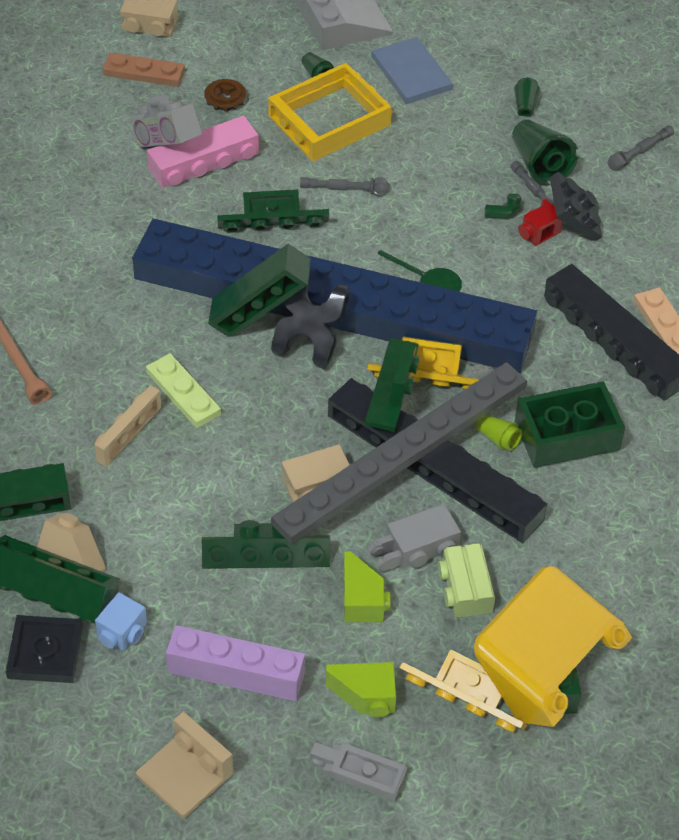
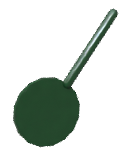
M382 250L378 251L380 256L422 276L420 279L421 283L459 292L462 288V280L452 270L434 268L424 272Z

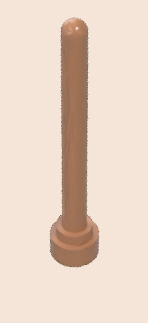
M0 319V342L26 383L25 394L30 403L37 405L49 400L52 396L50 387L46 381L36 378Z

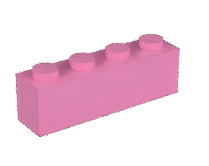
M241 116L201 131V136L181 144L160 145L148 149V169L162 188L170 185L176 186L192 177H200L214 169L225 168L236 161L252 158L259 153L258 133L246 117Z

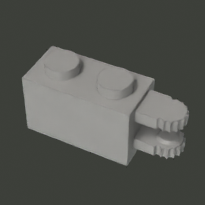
M441 504L388 523L386 536L372 541L367 549L372 556H379L380 554L390 552L387 555L381 556L375 564L380 572L399 566L401 569L408 567L418 568L430 559L438 556L443 557L446 547L460 546L461 531L445 504Z

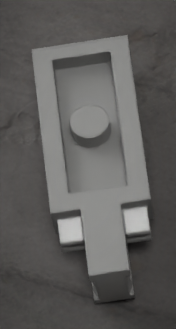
M315 742L310 752L309 763L322 767L323 773L330 776V778L392 801L396 800L407 773V766L344 742L342 745L334 744L333 748Z

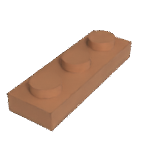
M109 52L102 70L103 76L179 87L185 71V64Z

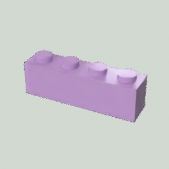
M175 625L166 651L168 673L297 701L305 675L304 653Z

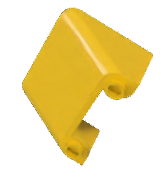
M545 566L529 580L479 633L474 643V652L516 719L525 724L554 727L563 717L568 707L567 696L558 688L562 681L599 640L603 641L610 649H622L632 639V636L621 620L559 568Z

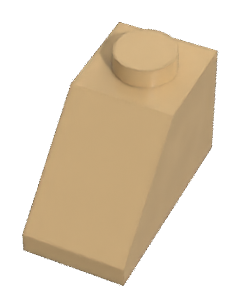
M60 513L45 520L37 545L38 548L105 572V564L89 526L79 522L76 516L69 513Z

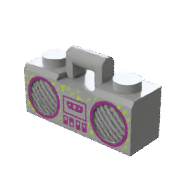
M166 95L148 97L146 105L137 108L138 113L130 116V122L139 147L181 144L202 135L193 103L181 104L180 100L170 103Z

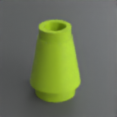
M488 415L483 416L476 423V430L480 431L502 451L505 449L513 451L522 439V430L518 428L516 423Z

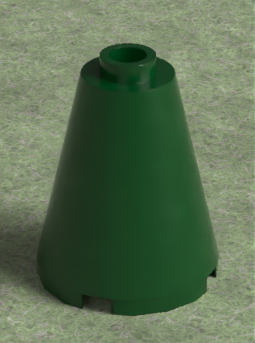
M523 120L514 127L512 132L514 143L531 177L537 183L548 186L551 184L547 181H550V177L555 173L559 172L566 178L572 173L578 161L576 156V149L578 150V147L570 137L531 120Z

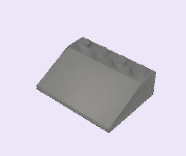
M294 0L321 50L393 34V30L375 0Z

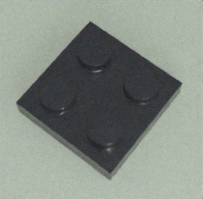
M559 172L555 173L550 177L557 218L591 241L601 238V220L597 213V200L593 193L579 187L573 179L566 178Z
M16 615L5 671L7 679L74 683L83 631L82 619Z

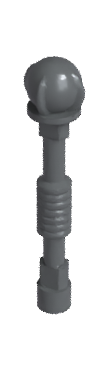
M670 125L664 127L655 136L647 137L628 152L618 151L608 159V166L614 171L622 169L623 166L628 165V160L637 153H643L653 147L659 140L672 136L674 134L673 127Z
M514 161L510 168L526 182V187L533 195L539 197L541 201L547 199L554 205V201L544 194V189L534 178H530L523 165L519 161Z
M301 177L300 188L364 189L370 191L371 194L374 193L377 196H382L389 190V183L383 177L371 178V181L350 182L347 179L329 178V180H318Z

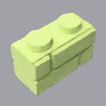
M478 543L465 545L464 547H446L443 553V561H438L440 580H446L448 588H444L446 606L453 607L455 617L493 613L495 596L482 545Z

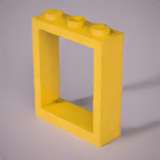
M347 63L268 97V116L312 162L391 125L392 106ZM344 88L369 112L360 118L318 136L294 110Z

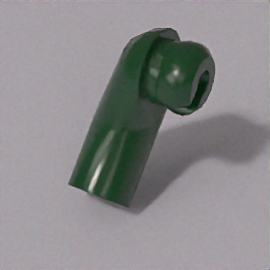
M509 194L507 196V203L503 205L486 204L485 218H511L522 208V204H520L521 196L519 194Z

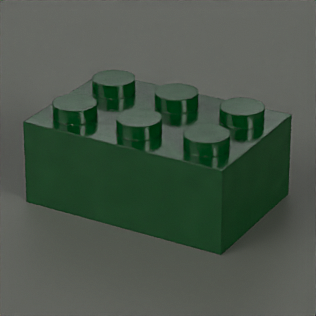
M604 381L518 398L515 423L522 430V441L534 468L617 451L621 448L625 426Z

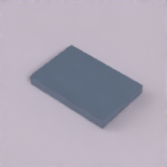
M418 37L372 50L371 57L406 104L450 91L453 88L451 80Z

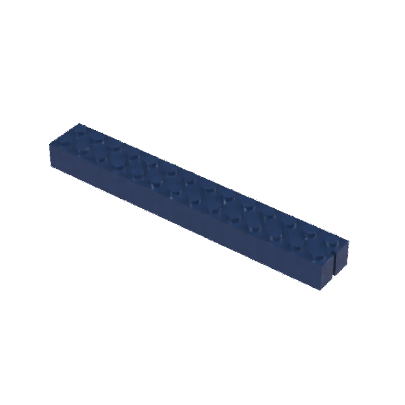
M152 218L132 257L134 279L213 298L280 249ZM308 256L311 258L308 297L311 303L316 306L326 303L333 288L338 285H346L350 288L351 293L344 318L338 323L329 324V327L388 342L390 338L402 340L403 337L459 344L462 345L461 360L498 368L507 362L521 374L527 350H529L534 334L538 310ZM285 302L269 311L270 313L286 317L293 316V313L286 308Z

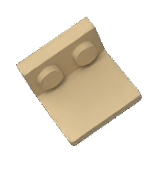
M183 711L173 720L174 738L136 771V776L181 818H186L233 775V758L231 752Z

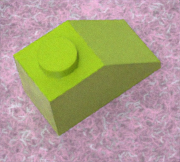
M344 551V622H383L384 611H390V591H384V578L351 551Z
M393 662L326 665V687L360 714H369L372 717L380 718L387 716L389 713H395L396 689Z

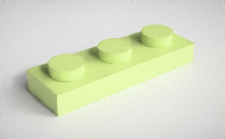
M171 353L146 366V373L196 429L221 415V408Z

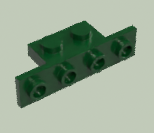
M298 189L243 192L244 214L217 215V227L223 228L226 232H236L240 230V227L250 226L252 230H265L268 228V225H279L282 229L294 228L296 224L307 223L308 227H319L324 224L323 222H328L329 209L300 210Z
M389 339L364 425L395 432L405 394L410 395L412 391L414 377H411V373H417L420 356H416L419 344L406 340Z
M246 520L240 524H234V537L201 538L202 569L330 567V535L304 536L291 545L271 523Z

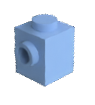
M118 592L95 619L99 641L108 648L112 649L115 646L123 652L131 643L136 644L141 639L144 627L147 624L146 608Z

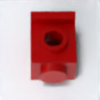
M544 199L541 202V207L530 210L524 215L523 224L518 226V231L524 240H529L536 247L560 234L563 222L557 218L555 206L547 199Z

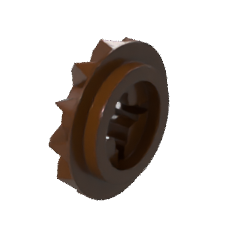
M219 79L206 87L204 98L207 105H213L215 110L220 107L225 112L229 107L236 110L238 105H244L246 89L238 81ZM221 93H222V94H225L226 96H229V95H230V97H229V98H226L225 96H222V97H221Z

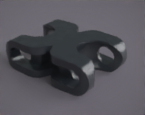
M308 278L307 286L284 301L286 308L293 313V316L285 317L278 321L271 350L273 354L284 355L290 350L294 339L305 334L311 338L314 344L312 357L314 365L325 369L332 359L337 344L336 333L329 327V324L338 323L344 318L351 292L348 286L338 285L333 288L326 303L316 306L311 303L308 297L310 282Z

